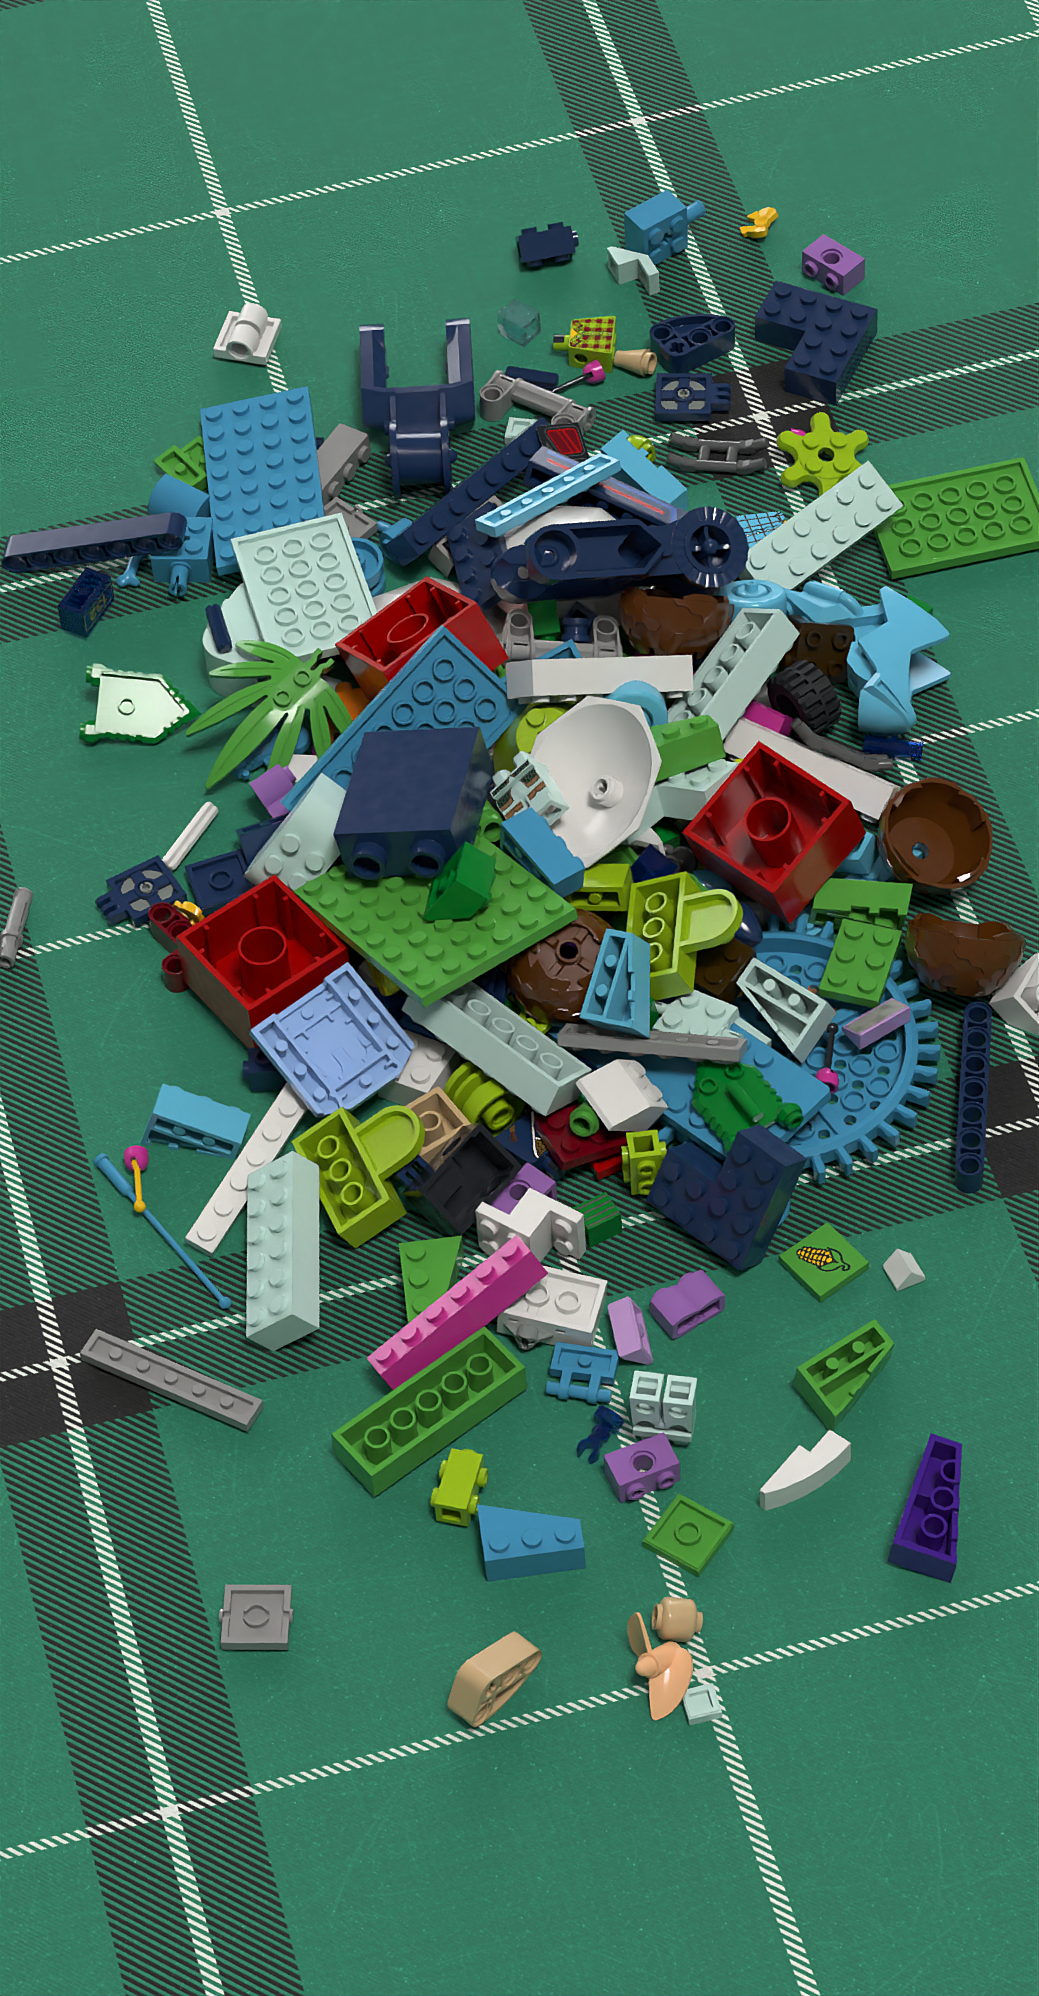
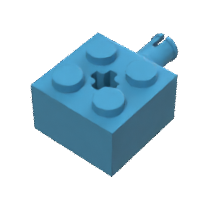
M667 189L624 213L625 250L648 255L654 265L681 252L688 247V224L706 215L705 206L700 200H696L686 207Z
M185 517L188 523L183 546L175 551L151 554L154 582H170L168 590L174 596H177L178 587H180V596L186 594L187 582H211L214 558L212 517Z

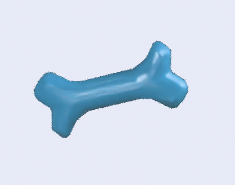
M149 554L129 557L124 574L116 578V583L119 587L128 585L133 587L140 586L136 573L140 561Z

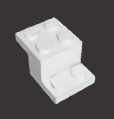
M531 1188L528 1189L509 1215L484 1202L475 1210L479 1247L489 1255L495 1253L515 1235L524 1242L539 1262L543 1260L552 1246L560 1253L571 1255L577 1259H580L586 1251L584 1214Z

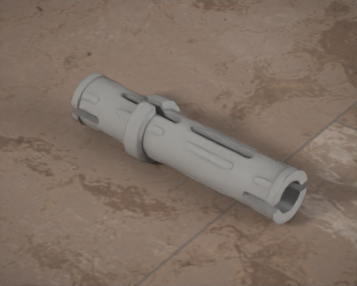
M19 887V889L14 891L5 929L0 933V967H13L17 950L22 946L24 940L22 935L33 899V892L28 888Z

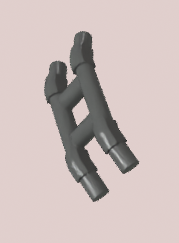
M672 432L668 443L679 446L681 449L698 452V460L668 453L666 463L686 472L707 471L747 475L767 468V462L764 457L755 460L737 461L738 453L752 454L758 450L769 448L770 444L767 437L746 441L703 440ZM710 451L727 452L726 461L709 460Z
M798 717L790 723V727L799 735V738L813 750L827 753L858 766L859 769L866 772L893 770V759H888L887 754H863L815 734Z

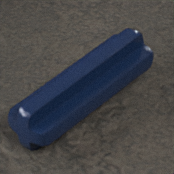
M508 366L505 371L506 376L514 379L521 378L541 388L553 389L559 383V375L553 372Z
M218 604L208 605L205 608L206 617L217 651L220 653L230 652L233 648L221 607Z

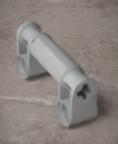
M501 370L495 371L491 379L480 390V414L487 421L502 419L515 402L553 417L551 425L578 422L582 436L592 427L595 421V408H586L578 405L571 398H565L528 383L521 378L514 379L506 376Z
M513 609L507 614L502 632L503 649L509 657L503 663H509L510 660H534L565 642L535 640L532 616L523 609ZM599 615L594 619L589 635L590 643L574 642L582 658L622 657L623 655L622 645L620 644L619 624L615 618L609 615Z

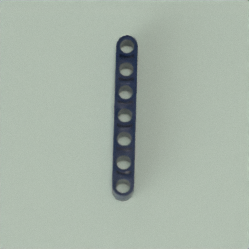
M168 512L12 535L7 538L1 563L9 572L21 573L175 551L183 546L188 522L180 513Z
M983 1002L968 1004L964 1011L955 1186L958 1190L967 1194L979 1191L982 1188L984 1177L992 1011L989 1005Z

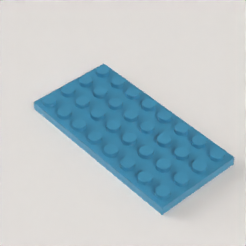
M308 386L200 409L208 491L210 495V511L213 518L212 530L216 568L219 576L240 571L232 550L231 539L325 516L311 395Z
M441 625L284 796L280 803L291 812L321 773L347 791L365 732L480 727L488 750L528 705L519 704L518 699H507V685L447 628Z

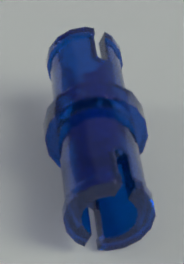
M865 734L863 753L887 754L889 759L903 757L921 761L924 742L897 739L898 736L893 735L891 738Z

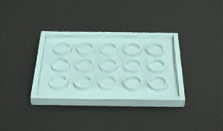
M342 512L231 539L232 550L263 641L290 651L303 663L312 659V654L317 648L322 650V657L320 659L340 654L335 644L377 613Z

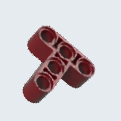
M166 902L156 903L149 909L148 916L152 936L170 953L161 963L165 987L170 992L182 993L190 987L183 980L176 936L192 927L193 924L171 904Z

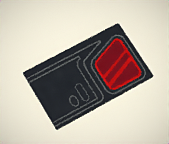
M578 422L536 427L542 446L580 463L590 458Z

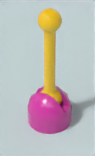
M135 1145L128 1147L123 1154L125 1166L134 1173L136 1202L133 1208L137 1213H142L146 1209V1204L142 1201L140 1171L145 1170L148 1166L149 1154L145 1147Z

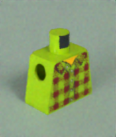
M616 316L574 319L571 321L570 335L554 334L553 350L568 351L569 365L571 367L583 369L588 363L598 360L604 372L612 373L617 338Z

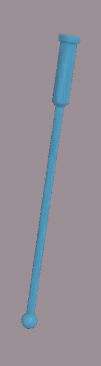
M105 1153L98 1155L94 1159V1165L100 1168L123 1196H128L135 1203L136 1195L132 1192L133 1187L109 1161V1157ZM146 1208L142 1212L219 1300V1306L222 1309H228L231 1306L230 1298L224 1297Z

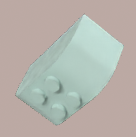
M244 582L236 588L230 598L226 599L221 606L232 641V650L230 652L225 651L224 653L217 651L209 623L203 635L209 684L215 692L225 697L251 685L271 679L270 677L251 679L209 677L210 671L225 665L247 661L267 662L250 656L235 647L237 641H263ZM266 697L262 698L261 700L253 704L251 707L256 708L261 702L265 700Z
M321 773L261 848L243 877L257 886L275 874L293 892L306 882L325 874L340 855L333 833L346 790Z

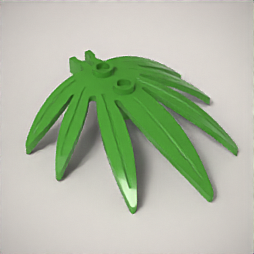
M258 640L237 641L235 643L237 649L267 662H238L209 672L210 678L251 679L270 677L271 679L246 687L223 699L205 712L186 731L185 736L187 738L229 719L262 698L267 697L243 720L224 746L207 779L206 790H210L244 762L271 734L282 718L287 717L274 744L267 771L278 763L281 768L286 765L289 766L299 739L305 710L310 712L312 740L318 759L331 746L329 726L323 708L326 709L340 735L353 722L338 694L321 678L324 673H328L334 668L335 662L330 658L327 663L320 664L313 670L317 666V660L322 657V650L320 648L314 651L312 659L303 663L293 653L278 645Z

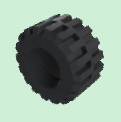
M799 660L772 677L767 683V694L772 709L793 719L798 717L815 734H821L840 721L842 710L837 693L829 679L814 664L806 660ZM792 729L790 733L800 739L799 735Z

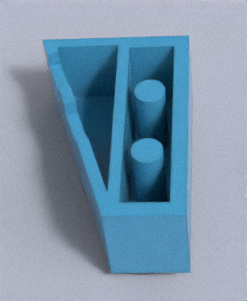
M532 807L501 823L500 850L562 898L583 887L585 866L578 856H573L567 849L563 838L556 836L550 829L547 820L542 815L539 816Z
M477 1505L487 1582L586 1568L580 1519Z

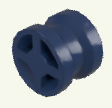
M562 619L561 626L564 628V634L561 636V641L567 642L572 639L577 643H590V637L587 635L590 619Z

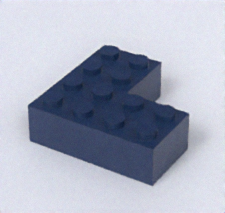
M775 281L755 315V340L794 351L785 366V392L836 406L877 334L878 309Z
M760 1124L737 1132L723 1165L692 1142H687L667 1150L646 1201L740 1271L762 1263L807 1158Z

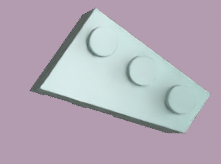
M753 957L736 983L793 1055L803 1064L826 1030L827 1025L836 1015V1011L827 1001Z

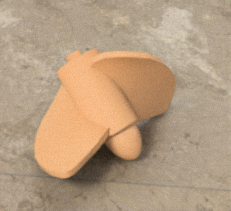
M637 1612L629 1618L627 1632L631 1648L639 1657L635 1670L638 1675L649 1678L651 1717L653 1720H658L672 1713L682 1701L691 1681L693 1660L691 1654L686 1649L681 1648L679 1644L673 1641H668L652 1649L642 1616Z

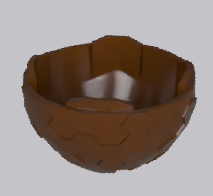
M627 587L624 593H621L620 599H618V611L624 633L639 654L649 655L650 652L656 656L692 655V658L695 660H704L730 626L734 613V604L729 603L727 596L715 595L712 597L710 595L691 594L682 598H674L671 594L659 589L644 588L641 590L639 588Z
M927 777L921 781L907 784L886 802L879 817L878 836H876L877 847L884 867L898 883L913 884L912 890L920 894L942 895L965 889L986 871L992 852L993 828L987 812L984 811L973 795L964 791L954 782ZM919 847L922 849L925 856L924 859L917 858L913 854L912 848Z
M576 908L578 919L508 959L506 970L508 977L507 986L521 1010L539 1023L543 1022L551 1026L564 1027L566 1023L582 1025L588 1023L580 1018V1013L606 928L613 929L596 914ZM564 946H572L576 949L577 955L573 959H565L560 955L559 951Z
M918 913L914 919L908 921L907 933L905 935V948L908 960L926 988L939 992L949 990L953 991L956 995L983 997L994 993L1015 972L1022 960L1026 947L1024 936L1015 933L1007 923L993 920L974 924L942 920L931 913Z

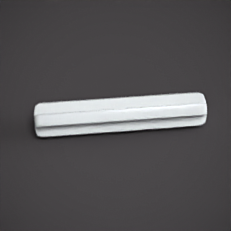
M206 802L163 857L162 861L170 872H173L217 815L218 808L211 802Z

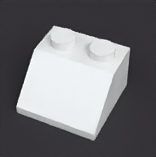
M616 1059L580 1078L575 1083L609 1131H646L668 1108L662 1099L661 1091L649 1081L645 1075L644 1067L635 1060Z

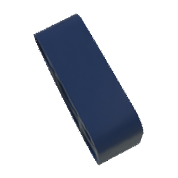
M690 314L677 316L654 324L649 332L650 351L656 354L657 362L668 373H688L730 352L735 347V322L732 318L722 315Z

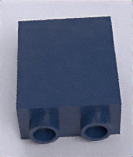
M480 727L364 733L333 833L349 878L360 877L366 880H375L383 876L410 875L433 878L442 873L444 865L465 841L474 845L494 774V768Z

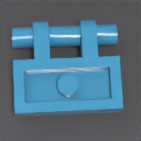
M556 1342L550 1366V1375L561 1377L560 1383L548 1381L546 1394L558 1395V1399L569 1400V1397L586 1399L587 1403L597 1404L598 1401L610 1403L612 1390L600 1389L601 1383L614 1385L620 1361L618 1351ZM572 1380L590 1381L589 1387L572 1385Z

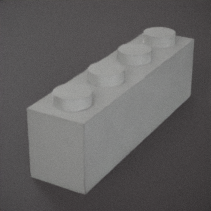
M341 423L317 450L324 506L336 496H339L344 484L353 479L358 467L362 463L367 462L371 455L368 434Z

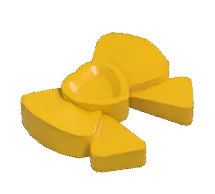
M767 207L759 212L755 211L747 216L748 220L754 222L755 225L740 227L743 237L761 238L767 236L771 222L779 217L776 209Z
M177 900L172 905L175 909L181 911V914L193 925L205 918L202 915L201 909L191 902L184 901L181 904Z

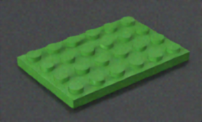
M1024 457L888 485L889 488L903 504V507L893 517L873 531L891 579L1039 549V492Z

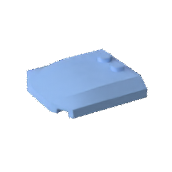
M348 962L325 977L323 983L279 1014H272L252 1028L249 1033L316 1118L329 1116L341 1106L348 1112H351L399 1078L415 1046L413 1041Z

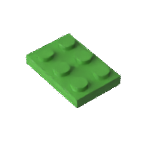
M843 918L819 986V996L870 1008L879 1006L902 941V931Z

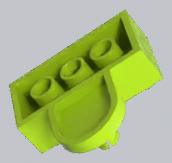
M686 871L631 884L626 932L633 933L650 944V998H653L654 1001L693 993L697 951L726 944L733 939L734 934L741 925L743 909L731 892L724 889L702 892Z
M400 1105L389 1106L361 1124L358 1119L341 1106L291 1141L299 1155L319 1165V1197L338 1235L354 1248H358L407 1214L388 1177L411 1162L418 1155L424 1144L425 1127L423 1121L411 1109Z

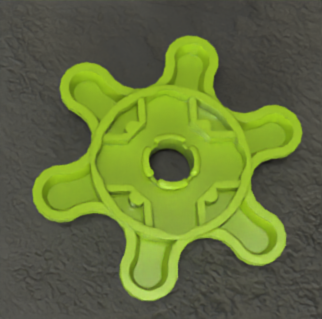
M819 412L812 416L810 420V433L800 436L791 431H784L778 435L776 440L778 448L790 453L795 460L794 465L782 472L780 476L782 484L786 487L794 488L803 482H811L817 486L819 497L862 466L855 459V455L860 450L865 449L869 443V438L863 430H855L848 435L842 432L835 433L831 429L829 416L824 412ZM825 451L833 460L828 462L822 461L818 455Z

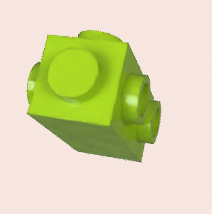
M657 1129L626 1133L627 1146H621L624 1183H630L632 1195H649L666 1155L665 1141L659 1142Z
M451 1448L448 1460H443L440 1466L439 1479H442L439 1488L434 1487L431 1496V1507H435L436 1521L468 1527L471 1516L477 1515V1505H480L479 1489L480 1487L485 1488L489 1469L484 1468L483 1454H478L470 1449L458 1450Z

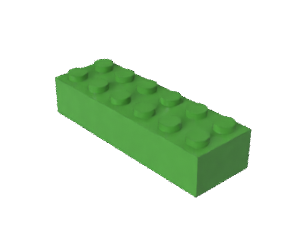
M483 1326L333 1432L331 1436L334 1455L375 1497L527 1389L525 1366Z

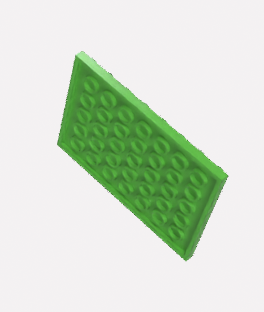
M477 834L473 846L496 859L494 869L496 878L489 890L492 896L488 905L483 910L479 908L471 918L432 921L423 918L433 878H425L418 875L383 876L375 880H366L360 877L349 878L344 862L332 867L325 874L306 882L303 886L293 891L329 929L423 1008L578 919L575 907L484 836L480 838Z

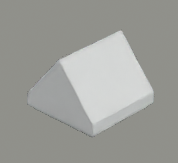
M896 1249L883 1264L882 1268L896 1291L926 1280L912 1254L903 1250Z

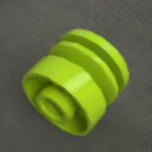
M470 1060L453 1072L443 1090L471 1124L480 1122L494 1137L514 1124L523 1113L526 1105L524 1100L511 1094L505 1086L494 1078L485 1075L482 1069Z

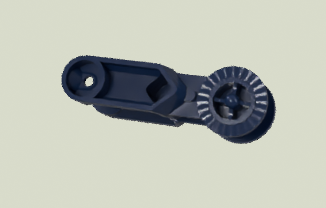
M470 317L445 320L448 359L445 367L449 384L388 388L389 367L387 366L384 323L363 324L359 326L363 423L365 428L383 431L385 436L389 435L390 453L385 456L384 461L386 466L391 468L394 500L402 499L401 486L444 484L445 495L453 489L451 464L456 462L457 453L450 448L449 431H455V427L476 420Z
M710 506L693 509L684 514L679 520L663 526H647L639 519L551 524L531 534L525 540V545L511 547L497 557L491 567L490 580L494 591L499 597L512 604H527L556 599V602L601 599L622 593L627 587L662 586L669 593L679 598L691 594L709 595L719 587L731 583L741 574L748 560L749 548L744 529L739 522L728 512ZM520 567L528 571L527 578L523 579L518 575Z

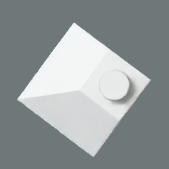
M1039 953L1034 954L1017 968L1010 978L996 990L989 1002L1007 1024L1039 1036Z

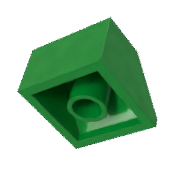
M465 841L444 865L442 873L432 879L423 918L428 921L471 918L479 908L483 910L488 905L492 896L489 890L496 878L494 873L496 859Z

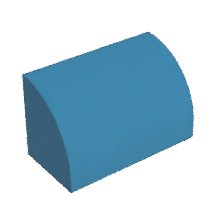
M165 473L151 493L148 514L176 512L184 517H211L210 495Z

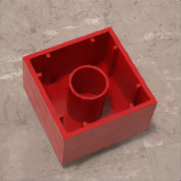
M427 576L335 644L369 701H372L441 625L447 628L495 675L494 669L509 659L477 602Z
M758 741L682 833L701 865L788 924H791L863 838L866 831L849 799Z
M275 874L176 936L184 982L247 1048H259L249 1035L252 1028L275 1013L277 1015L322 984L325 977L347 962L350 964L348 947Z

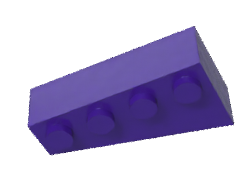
M932 1433L930 1434L887 1561L949 1583L952 1581L957 1565L959 1486L962 1460L961 1443Z

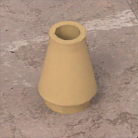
M649 349L617 350L614 356V365L642 376L651 375L656 369L657 356Z

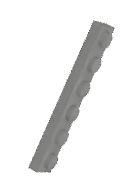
M566 1023L557 1034L558 1046L568 1047L572 1051H581L587 1048L598 1049L600 1053L605 1054L620 1051L628 1052L631 1056L654 1054L662 1059H672L677 1056L688 1057L690 1061L695 1062L706 1059L719 1060L722 1064L739 1062L747 1052V1039L651 1030L650 1038L597 1028L593 1025Z
M98 1329L94 1331L80 1352L81 1360L247 1432L264 1408L263 1400Z

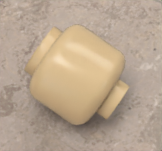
M667 1596L661 1600L660 1604L656 1603L654 1605L651 1625L652 1630L657 1631L659 1638L670 1641L689 1642L695 1632L701 1631L703 1614L702 1612H697V1607L693 1600Z

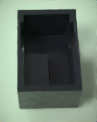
M480 1122L462 1126L401 1194L444 1237L462 1235L476 1220L475 1210L482 1202L489 1205L523 1166ZM500 1184L493 1193L487 1196L493 1188Z

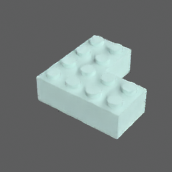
M719 759L655 782L640 829L621 844L630 845L664 816L693 820L739 763Z

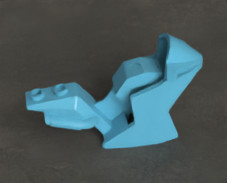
M817 581L807 582L801 593L784 588L787 595V618L788 615H799L810 622L847 624L854 628L853 641L847 656L848 687L859 698V731L868 732L874 737H891L909 731L917 721L916 714L911 705L912 696L951 677V673L919 652L949 639V632L945 627L914 602L887 586L880 589L881 602L879 604L863 607L854 597L847 594L845 590Z

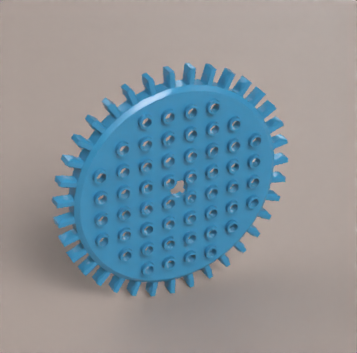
M770 914L767 924L768 931L762 932V942L753 948L757 959L805 989L810 986V989L814 988L819 991V986L835 941H832L833 922L827 921L822 928L820 936L806 934L807 923L805 916L798 917L795 923V932L779 931L780 923L778 917L775 914ZM900 959L894 962L880 1004L891 998L906 1004L911 1009L910 1021L861 1050L843 1032L842 1026L873 1008L821 997L819 992L815 994L827 1001L832 1008L837 1009L836 1015L830 1022L836 1023L839 1027L834 1038L831 1069L838 1074L839 1086L838 1091L831 1094V1099L829 1100L836 1101L837 1103L829 1104L827 1102L786 1144L807 1158L804 1168L812 1167L814 1177L819 1184L825 1183L826 1167L824 1164L837 1160L840 1168L847 1176L852 1174L853 1161L849 1154L858 1149L872 1163L878 1160V1148L872 1140L878 1135L896 1147L900 1142V1132L890 1125L891 1122L896 1119L912 1128L917 1125V1113L904 1106L906 1101L928 1107L930 1103V1091L913 1086L914 1081L937 1084L938 1068L918 1065V1060L940 1061V1045L918 1044V1040L938 1037V1021L916 1024V1018L931 1015L932 1003L930 999L912 1004L907 1002V998L919 993L920 982L917 978H914L899 986L896 985L893 980L903 974V962ZM743 993L741 997H736L731 1005L738 1007L739 1017L770 1038L771 1048L776 1051H785L787 1053L786 1058L792 1062L797 1058L783 1041H775L781 1038L767 1021H758L765 1018L750 999L747 1002L741 1001L742 999H749L746 994ZM827 1030L824 1031L803 1064L801 1062L795 1063L814 1077L820 1069L825 1068L827 1048H819V1046L828 1045L829 1033ZM888 1038H894V1039H896V1040L891 1041V1040H887V1039H888ZM862 1052H869L870 1054H869V1055H866V1054H861V1053H862ZM837 1066H843V1067H845V1068H844V1069H840V1068H835V1067H837ZM885 1072L888 1075H879V1073ZM859 1086L862 1087V1089H854V1087ZM661 1117L652 1124L654 1125L659 1122L664 1127L658 1132L659 1142L665 1141L667 1145L674 1138L683 1144L692 1142L717 1162L724 1163L720 1158ZM851 1121L854 1122V1124L847 1125L846 1122ZM828 1136L829 1138L821 1139L819 1137Z

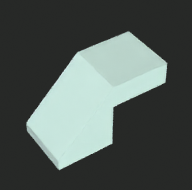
M617 247L607 248L608 268L619 285L639 278L649 295L660 292L659 272L648 255Z

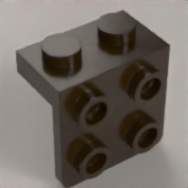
M788 615L789 621L800 634L793 642L792 648L785 653L778 663L779 671H783L799 660H806L821 670L830 682H844L847 678V656L853 641L854 628L847 624L810 622L799 615Z

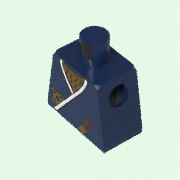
M532 1110L495 1137L522 1166L528 1162L542 1173H548L554 1180H560L568 1171V1169L564 1171L560 1169L533 1126L535 1118L543 1116V1114Z

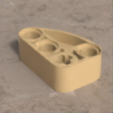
M511 1632L468 1659L460 1667L448 1698L447 1707L472 1727H478L493 1716L519 1690L540 1662L542 1651L519 1633Z

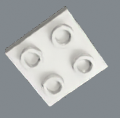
M254 303L245 304L240 313L229 311L213 348L214 357L267 365L282 328L281 319L268 317L266 310Z

